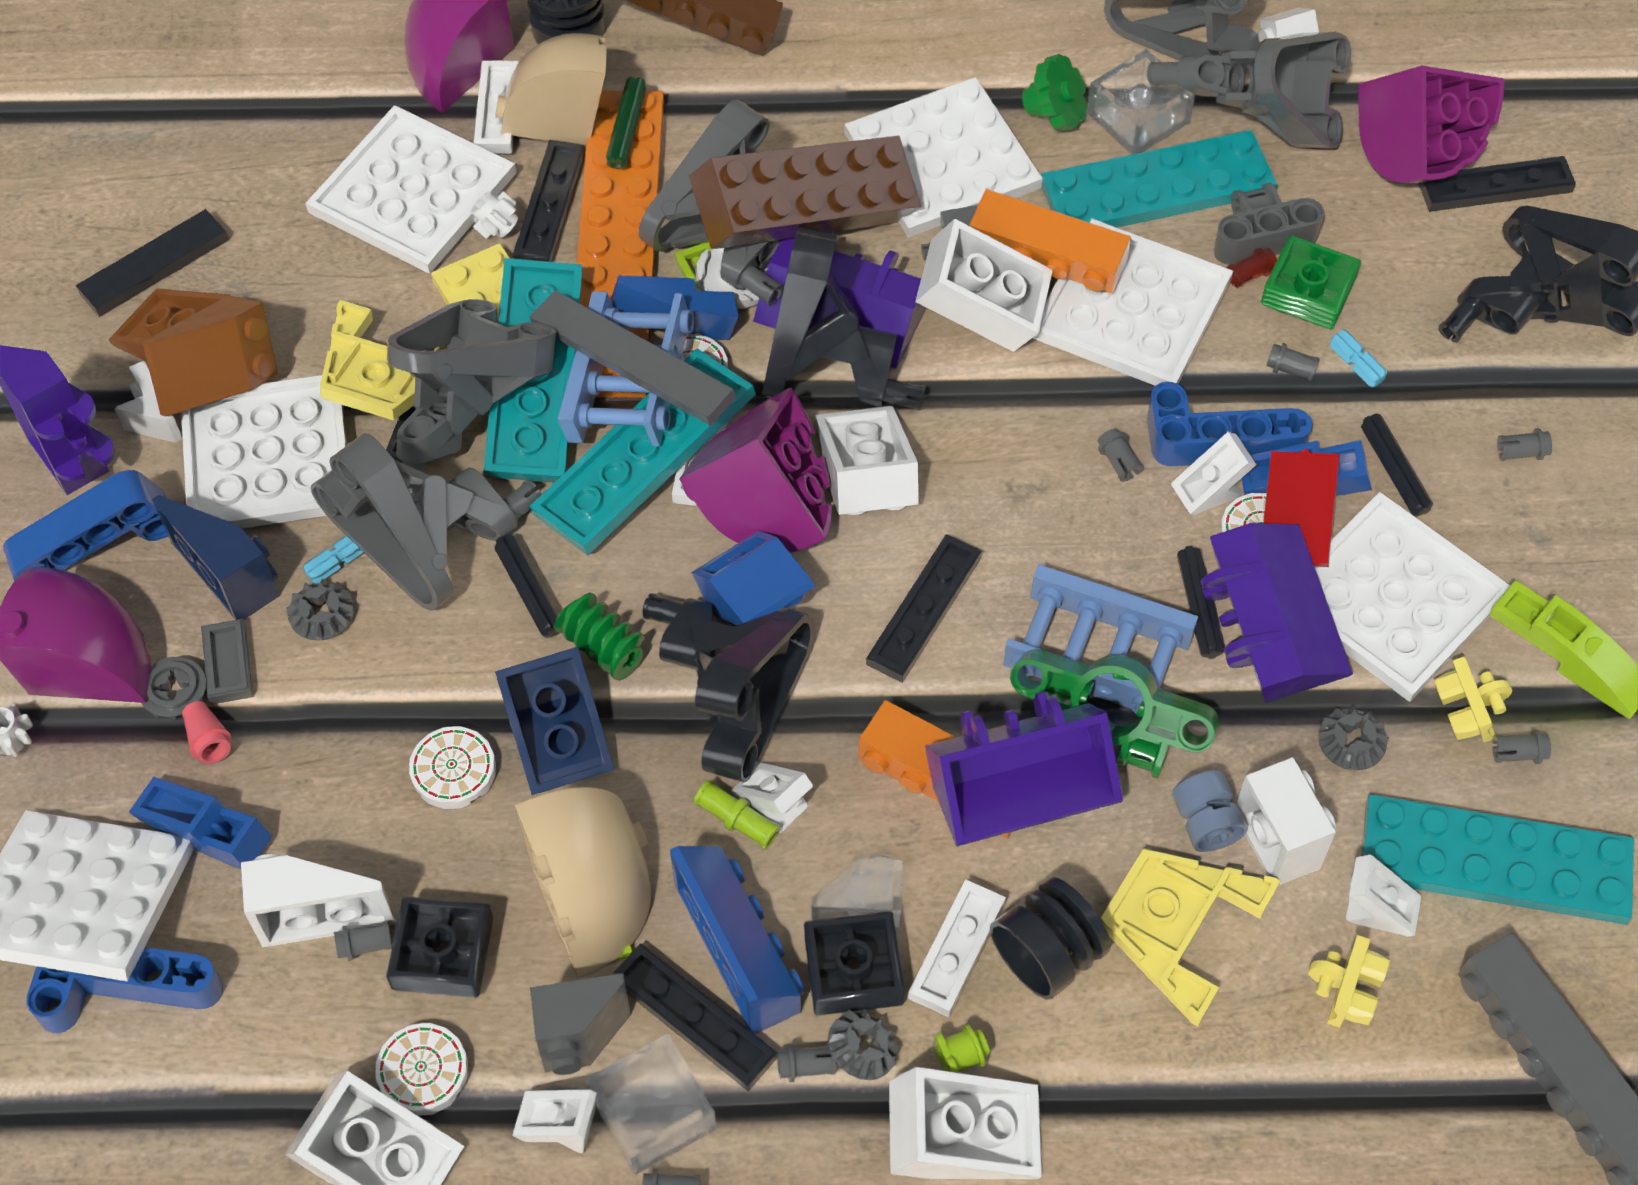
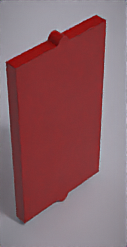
M1303 449L1301 452L1271 451L1263 524L1299 525L1314 567H1329L1340 455L1309 453L1308 449Z

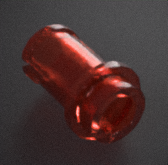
M1257 248L1254 250L1253 255L1228 265L1226 268L1233 271L1230 283L1235 288H1240L1242 285L1262 275L1269 277L1277 262L1274 252L1270 248Z

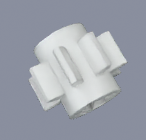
M504 191L498 196L496 194L493 195L491 192H486L471 209V213L475 216L473 228L486 239L490 234L493 236L497 235L499 238L504 237L511 231L518 220V216L514 214L516 202Z
M13 703L8 708L0 707V755L16 757L17 752L25 744H31L32 741L26 730L30 729L33 724L27 714L21 715Z

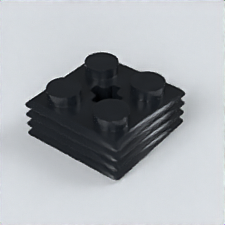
M403 897L386 975L391 989L477 998L480 995L494 919L490 905L487 903ZM441 941H447L448 948L442 952H434L433 948H439Z
M892 912L819 919L804 923V938L815 1015L845 1013L848 1010L853 1012L865 1009L896 1007L904 1004L905 990ZM857 958L860 968L850 969L848 959Z

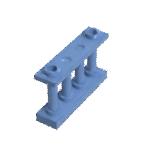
M592 291L588 309L623 328L666 329L662 345L655 346L680 360L687 334H691L694 327L693 311L688 310L683 294L675 293L670 313L618 312L617 308H613L607 292ZM576 350L558 416L559 424L568 443H584L587 428L592 427L593 424L644 426L652 446H660L663 431H667L670 426V403L623 376L602 375L604 367L602 364ZM601 391L650 393L646 409L593 408L595 397L600 395Z
M1038 564L1033 577L1030 599L1039 601L1038 607L1024 642L1021 643L1008 638L1003 666L1012 670L1024 653L1033 649L1042 650L1039 647L1054 609L1061 608L1079 615L1062 657L1079 662L1094 622L1100 621L1118 627V632L1108 656H1127L1133 637L1136 634L1155 639L1159 642L1149 671L1154 677L1158 689H1160L1174 648L1179 647L1189 650L1198 616ZM1030 664L1024 665L1026 676H1035L1042 679V673L1038 667ZM1109 673L1092 679L1094 685L1090 695L1130 708L1137 714L1140 703L1144 700L1141 691L1131 680L1115 679L1112 677L1113 674Z

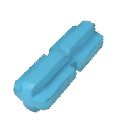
M1341 330L1331 338L1330 347L1348 365L1353 364L1352 369L1370 387H1376L1386 379L1387 370L1369 352L1364 353L1365 348L1347 330Z
M344 536L332 544L334 549L330 551L326 548L304 563L303 570L308 579L317 584L320 583L322 578L326 579L341 568L340 563L343 562L346 565L364 552L347 536Z

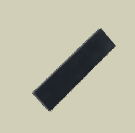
M549 140L513 251V259L553 262L585 159V145Z
M1565 156L1462 169L1457 171V174L1446 178L1418 183L1429 212L1573 193L1576 186Z
M204 209L76 285L77 290L100 317L229 240L227 233L215 218Z
M946 534L868 654L866 665L903 683L981 560L982 551Z
M641 943L613 972L612 975L623 973L626 991L630 997L748 1092L777 1060V1051Z

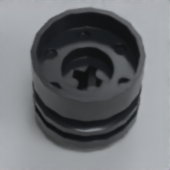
M527 0L530 10L531 31L537 44L550 38L570 33L603 36L605 33L606 21L602 0Z
M1054 876L1039 885V890L1031 891L1026 895V908L1020 905L1012 906L990 924L989 930L997 951L1012 973L1029 990L1045 1000L1053 999L1074 981L1075 969L1080 971L1088 970L1093 966L1094 960L1102 959L1109 953L1111 948L1108 932L1091 905L1076 889L1064 880Z

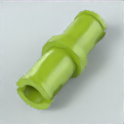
M710 780L705 781L695 795L693 802L695 805L702 807L722 820L724 827L732 832L736 829L765 850L772 845L780 832L781 826L750 808L749 801L744 798L736 799L714 785Z

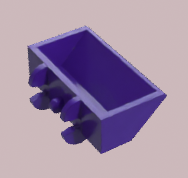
M795 238L781 239L766 272V275L784 286ZM834 250L830 272L851 308L858 313L859 325L897 334L890 367L898 368L926 310V307L915 302L921 278L898 271L899 269L894 268L899 258V253L892 250L888 251L882 265L865 261V256L856 253L853 257ZM826 288L823 290L807 330L839 310V307ZM774 296L772 297L776 300V304L773 306L767 305L765 301L759 298L753 322L776 329L782 296L779 300Z
M0 345V386L28 442L65 494L69 495L109 472L107 465L114 458L115 448L110 437L88 425L96 413V406L91 395L68 383L66 377L47 351Z
M1249 523L1210 536L1219 569L1201 579L1205 598L1210 601L1230 599L1233 611L1221 615L1219 619L1222 627L1238 624L1243 638L1228 644L1224 648L1227 664L1230 668L1253 666L1265 703L1347 678L1353 674L1299 525Z
M1044 691L1035 694L1034 706L1037 717L1018 721L1015 710L1004 712L1006 725L986 729L979 715L973 717L972 711L961 713L960 722L963 736L925 746L933 789L956 847L1121 803L1123 796L1107 712L1090 703L1062 710L1058 700L1054 696L1047 697Z

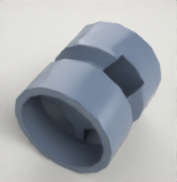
M1214 770L1198 773L1185 779L1173 789L1172 795L1182 818L1188 819L1185 827L1196 851L1210 852L1225 848L1240 840L1247 833L1248 827L1237 804L1231 803L1234 799V794L1224 772Z

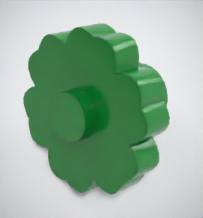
M1056 54L1045 58L1043 63L1037 64L1034 82L1025 88L1022 94L1024 108L1030 116L1050 118L1051 125L1055 130L1066 131L1077 128L1078 123L1085 120L1088 109L1087 101L1083 96L1086 91L1084 81L1079 69L1072 68L1068 56Z

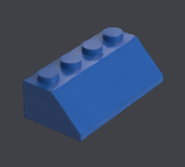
M677 846L670 849L675 888L748 1029L757 1034L801 1013L800 995L805 993L802 982L794 969L786 970L780 958L784 956L782 945L774 931L767 933L760 921L765 918L763 910L754 894L747 897L741 883L745 882L744 875L736 859L728 860L721 846Z

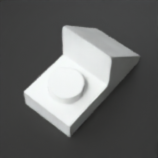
M142 361L130 366L129 368L135 382L129 384V387L135 399L115 408L122 428L131 433L175 443L183 440L174 416L160 415L150 371L145 362Z
M1227 432L1179 475L1171 485L1191 515H1197L1243 495L1237 482L1253 469L1256 463L1237 434Z
M761 762L747 782H739L731 791L736 798H744L749 801L750 808L773 823L779 824L781 826L779 833H782L807 809L808 804L803 795L813 785L804 772Z
M1372 855L1356 857L1353 877L1350 880L1349 901L1345 918L1350 923L1407 937L1415 936L1422 896Z
M592 1090L525 1091L512 1136L524 1142H558L583 1154L595 1112L597 1093Z

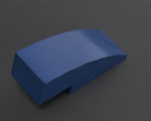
M618 275L610 299L614 308L622 312L670 313L675 293L683 294L688 310H692L694 315V327L691 334H700L717 340L730 339L738 319L734 292L696 291L694 278Z
M1317 440L1271 450L1301 452L1303 449H1308L1309 453L1339 454L1336 496L1372 490L1361 440L1326 448H1320L1319 441ZM1271 451L1250 455L1256 466L1241 478L1245 495L1250 493H1267Z
M156 777L151 779L129 810L133 817L152 828L189 840L195 850L238 869H241L242 862L254 861L272 838V835L256 817L226 808L216 797Z

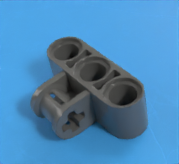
M1265 183L1260 189L1243 192L1240 189L1232 191L1231 207L1233 214L1224 217L1219 223L1213 250L1214 256L1223 264L1238 265L1280 255L1290 235L1316 243L1324 216V209L1319 202L1310 198H1300L1282 203L1272 183Z

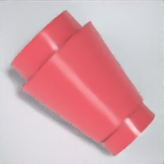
M195 701L188 704L183 709L182 715L191 755L204 764H213L223 760L231 751V734L207 707L206 703Z

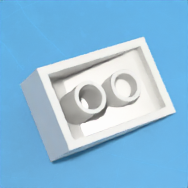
M893 406L815 415L821 450L826 462L831 485L830 491L839 515H861L866 511L880 509L900 510L906 506L919 505L918 462Z
M265 854L256 857L254 861L241 863L244 913L263 948L334 936V932L341 931L342 926L347 925V929L383 923V921H388V926L396 925L395 915L381 881L288 855Z
M915 1067L889 1081L890 1174L927 1179H1039L1042 1177L1038 1085Z
M344 1071L335 1075L288 1148L285 1156L332 1185H441L464 1146L349 1071Z

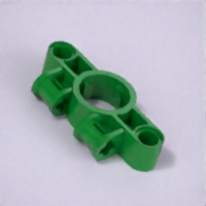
M1033 649L1024 653L1011 670L1010 681L1018 693L1034 699L1035 694L1045 691L1047 697L1054 696L1058 700L1062 710L1088 704L1087 700L1094 685L1092 679L1096 676L1109 673L1113 674L1112 677L1115 679L1131 680L1141 691L1144 701H1141L1137 712V717H1140V719L1133 724L1115 726L1109 720L1113 745H1122L1117 765L1123 767L1125 764H1129L1150 771L1151 776L1157 779L1161 773L1170 745L1189 752H1202L1211 746L1219 729L1220 721L1213 708L1158 689L1150 671L1143 664L1130 657L1120 655L1107 656L1098 659L1089 666L1044 650ZM1030 664L1038 667L1042 673V680L1034 681L1029 679L1024 673V665ZM1192 720L1201 721L1207 726L1209 733L1203 736L1194 735L1189 731L1187 723Z

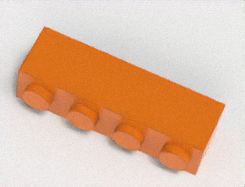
M985 189L969 224L970 227L1052 269V277L1057 279L1066 278L1081 283L1093 291H1105L1113 294L1129 256L1131 236L988 189Z
M884 700L859 738L858 759L862 760V763L871 771L878 774L886 773L899 780L900 784L908 791L915 794L922 792L937 800L939 804L932 785L925 746L957 737ZM1012 832L1002 834V836L1009 838Z

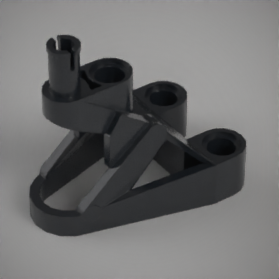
M1528 205L1519 206L1503 223L1502 231L1508 244L1522 256V260L1511 271V276H1487L1473 279L1457 297L1458 306L1438 327L1441 335L1447 340L1451 338L1452 342H1458L1476 319L1509 334H1517L1530 319H1544V321L1552 323L1563 320L1600 326L1624 336H1633L1638 332V281H1636L1638 278V231L1617 223ZM1552 238L1593 255L1577 264H1573L1555 252ZM1561 291L1570 298V305H1562Z
M799 225L788 267L762 395L774 397L783 392L786 380L792 379L817 359L823 357L851 364L861 403L881 407V403L886 402L920 411L922 406L921 398L924 397L925 386L887 379L897 334L860 326L858 323V313L851 308L830 272L838 234ZM826 288L839 307V310L807 330L823 290Z
M650 593L648 595L649 598L645 599L643 605V618L669 624L660 642V659L664 662L696 670L698 686L695 694V705L698 710L708 713L713 726V730L703 749L701 758L702 769L705 772L743 783L747 782L759 765L807 662L813 640L814 625L812 617L809 614L788 609L783 612L775 611L733 627L713 621L711 603L689 598L683 603ZM790 638L786 653L773 656ZM732 645L719 655H715V649Z

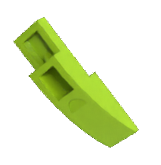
M1515 580L1493 606L1489 616L1560 662L1561 664L1557 670L1558 673L1630 720L1638 710V665L1598 625L1565 600L1555 595L1549 602Z

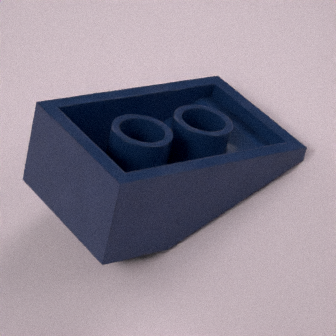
M158 495L152 499L171 544L235 620H245L279 597L274 583L278 575L267 560L270 557V553L258 536L250 538L239 525Z
M578 647L495 671L531 795L615 770Z

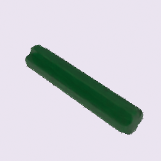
M631 76L626 80L606 154L607 165L610 168L623 169L627 164L646 92L645 80L641 77L635 78Z

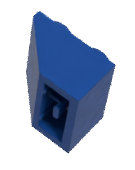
M759 530L691 572L705 602L712 604L713 615L736 626L782 608L794 606L804 598L805 593L815 588L812 579L780 540Z

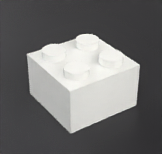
M1293 757L1246 775L1236 803L1248 827L1245 834L1246 839L1266 875L1281 880L1279 885L1320 870L1336 833V824L1331 812L1326 807H1321L1314 795L1315 789L1310 775L1305 770H1300Z

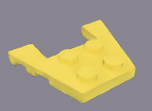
M339 300L336 307V321L331 331L330 350L327 351L320 384L321 398L394 421L414 405L415 378L409 372L389 365L387 361V346L361 338L373 321L372 309ZM447 345L436 347L435 350L446 349Z
M1142 849L1100 919L1109 937L1193 1025L1198 1027L1216 997L1219 987L1180 966L1179 962L1218 897L1260 919L1277 891L1281 880L1264 875L1263 879L1242 874V870L1229 867L1221 870L1198 865L1199 861Z

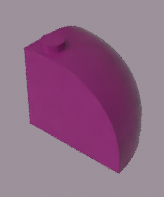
M412 0L406 19L404 39L408 68L415 81L417 90L441 113H444L480 80L482 61H501L514 50L507 0Z
M1421 65L1359 83V132L1365 155L1370 164L1383 177L1402 183L1434 181L1457 174V171L1465 165L1473 163L1488 145L1486 138L1491 126L1498 123L1502 108L1504 78Z
M792 388L761 403L720 432L694 457L679 479L683 484L687 497L696 503L707 520L723 535L736 543L741 542L759 530L777 537L789 552H795L825 540L829 532L832 506L830 504L825 505L824 489L831 486L824 456L816 457L810 436L815 434V431Z
M30 568L13 582L0 606V661L29 695L146 703L148 697L146 694L148 677L151 672L150 655L146 650L144 634L137 622L118 599L106 589L87 578L55 568Z

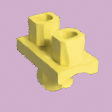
M1465 656L1453 660L1455 670L1434 679L1443 705L1465 697L1469 707L1448 714L1457 740L1481 734L1484 743L1491 741L1495 733L1485 706L1491 705L1496 715L1504 713L1507 710L1504 700L1513 691L1511 685L1506 680L1495 681L1491 672H1485L1479 676L1482 686L1477 688Z
M1357 935L1353 948L1349 951L1344 968L1339 965L1342 957L1341 954L1334 951L1328 952L1326 961L1316 960L1310 964L1308 974L1313 980L1318 982L1316 993L1319 996L1329 997L1331 989L1338 988L1327 1023L1340 1028L1344 1019L1369 1025L1373 1018L1378 997L1356 990V984L1358 980L1381 987L1390 960L1367 950L1370 939Z

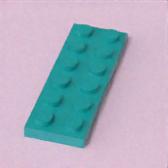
M1252 129L1041 173L1043 178L1042 190L1050 210L1086 222L1095 219L1116 228L1231 204L1232 191L1239 189L1243 192L1260 189L1265 183H1272L1275 189H1277L1278 185Z
M504 258L498 324L511 327L531 322L529 317L555 290L580 304L583 265ZM555 338L552 371L532 378L492 404L489 410L483 470L484 477L555 482L565 473L568 441L559 424L558 416L576 353L574 348Z
M697 348L684 362L731 387L736 395L734 401L715 422L709 426L670 404V426L667 431H663L660 446H652L644 426L615 425L529 506L533 515L588 556L756 395L752 384ZM650 393L633 409H646Z
M1369 794L1366 800L1361 856L1372 855L1412 889L1628 925L1632 919L1633 837Z

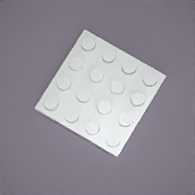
M976 77L844 124V134L848 141L900 136L922 206L910 215L902 217L899 221L908 238L941 226V211L978 205L985 189L1013 198L1042 189L1043 178Z
M394 105L305 204L308 213L430 274L474 223L473 219L475 216L471 213V209L477 200L486 192L498 195L517 172L515 163Z
M1091 219L1089 223L1131 236L1129 256L1114 292L1111 294L1105 291H1093L1081 283L1066 278L1058 279L1045 302L1039 333L1032 339L1155 386L1166 381L1179 384L1231 282L1233 271Z
M322 375L264 383L250 391L182 411L186 505L239 525L241 528L327 516L315 501L310 489L311 484L332 470L329 462L330 457L347 446L344 406L321 398L320 384Z
M1381 492L1331 540L1329 567H1315L1346 655L1409 702L1414 699L1490 618L1489 614L1493 606L1510 587L1508 583Z
M25 810L0 853V960L128 981L194 851V847L189 840L175 834Z

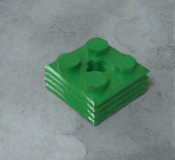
M1290 235L1266 282L1261 304L1278 312L1287 313L1309 321L1314 325L1333 329L1357 278L1361 260Z

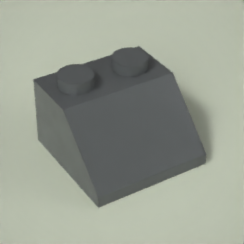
M623 973L530 987L535 1039L545 1072L553 1071L557 1075H568L578 1072L583 1066L592 1065L631 1016Z

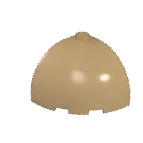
M570 33L550 38L530 50L516 66L509 80L505 96L498 95L495 117L502 118L501 134L511 133L512 136L537 140H555L583 144L586 147L587 138H591L606 74V45H603L606 38L592 34Z
M579 787L563 789L514 805L532 870L577 977L579 978L608 965L622 955L629 944L630 946L640 934L650 909L651 883L641 849L648 846V841L639 821L631 822L624 803L616 794L599 788Z

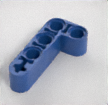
M1168 381L1159 383L1153 388L1147 413L1153 457L1158 463L1165 466L1192 465L1227 432L1237 434L1248 453L1253 455L1308 443L1312 430L1310 416L1305 411L1296 408L1190 413L1185 389L1177 383Z
M136 470L121 471L109 477L5 541L3 550L13 580L15 581L23 572L34 567L65 570L130 530L147 541H158L168 537L152 501L158 495L166 497L164 491Z
M145 947L128 981L36 966L27 994L26 1004L28 1010L46 1031L63 1033L76 1024L86 994L191 1009H207L220 1000L223 994V983L211 961L204 956ZM163 970L158 979L146 982L147 977L152 972ZM62 1000L55 1010L45 1012L48 1005L52 1002Z

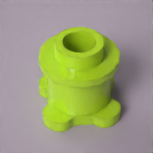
M967 1023L962 1026V1031L945 1038L941 1032L933 1034L935 1039L933 1047L944 1071L958 1073L975 1065L979 1068L986 1066L984 1057L990 1055V1049L980 1029L973 1031Z

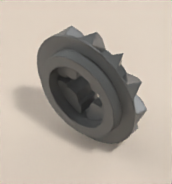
M323 578L320 583L313 585L305 582L303 590L299 593H292L290 606L286 607L292 629L298 635L309 640H326L339 635L349 626L354 616V602L350 592H347L339 582L335 584L327 583ZM325 601L329 611H319L314 615L311 605L320 606Z
M169 657L151 665L146 690L147 701L146 703H141L144 709L152 713L157 719L159 717H168L174 721L176 716L182 715L183 709L188 704L195 701L204 702V693L207 685L202 668L194 661L184 657ZM175 677L179 686L183 689L178 690L174 700H171L165 691L171 689V683H174Z
M1354 705L1343 710L1336 708L1327 718L1324 717L1318 733L1319 745L1324 755L1335 765L1348 770H1364L1376 765L1383 758L1389 740L1384 731V722H1378L1373 717L1371 710L1368 712L1356 710ZM1360 728L1361 740H1356L1354 744L1351 743L1348 748L1345 747L1348 736L1347 732L1351 733L1354 729Z
M867 1009L859 1013H853L851 1010H848L835 1020L829 1030L828 1046L834 1061L843 1071L858 1079L876 1080L885 1076L896 1064L895 1059L900 1050L894 1043L895 1031H888L883 1025V1017L875 1019L869 1016ZM864 1035H869L871 1037L869 1048L859 1054L857 1051L860 1048L861 1038Z

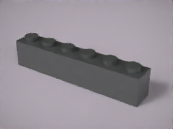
M1513 933L1469 957L1458 975L1461 978V984L1465 993L1471 1000L1479 1002L1488 1014L1489 1022L1494 1032L1500 1038L1506 1039L1518 1054V1061L1524 1072L1528 1076L1536 1078L1547 1093L1546 1097L1551 1108L1556 1114L1566 1118L1575 1130L1576 1138L1581 1148L1589 1156H1594L1605 1170L1609 1185H1638V1096Z

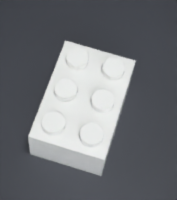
M954 219L931 239L915 302L1014 352L1039 333L1053 270Z

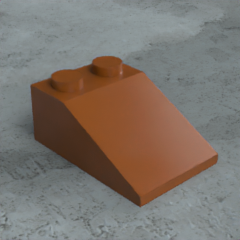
M156 288L109 338V342L112 346L147 362L143 341L220 299L231 295Z
M228 295L142 342L159 412L162 416L173 415L250 391L278 375L263 302Z

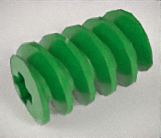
M589 592L568 604L556 618L553 627L555 631L561 632L567 641L573 642L579 651L586 652L591 661L598 662L603 671L610 672L614 680H623L636 670L643 658L644 652L641 646L644 642V634L638 631L631 634L632 624L629 622L619 624L620 614L617 612L608 614V605L605 602L596 604V595Z

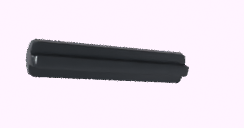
M1378 413L1365 417L1361 429L1409 511L1415 517L1427 514L1431 511L1433 501L1384 418Z
M512 534L504 537L500 536L496 540L495 551L541 635L549 638L560 634L561 632L555 631L553 627L559 614L518 540Z
M1186 546L1185 549L1178 551L1177 559L1190 614L1198 616L1195 636L1199 653L1202 657L1215 659L1224 653V645L1213 600L1210 601L1205 598L1201 585V579L1206 576L1201 550L1193 548V546Z

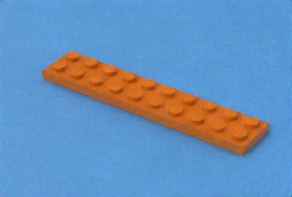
M601 91L591 138H587L577 254V264L583 265L580 304L587 308L592 291L607 292L611 299L618 275L654 277L655 250L641 241L639 226L647 208L659 193L664 114L663 91L645 92L629 157L623 169L610 168L607 165L606 159L623 91ZM624 328L650 342V329ZM603 367L602 375L621 376L611 369ZM601 391L600 395H596V397L645 398L646 393Z

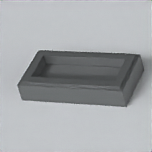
M243 619L201 626L207 696L210 704L253 697L246 625Z

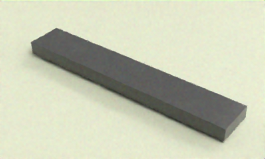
M556 290L529 317L531 322L543 323L554 327L556 339L709 426L715 422L736 398L731 387Z

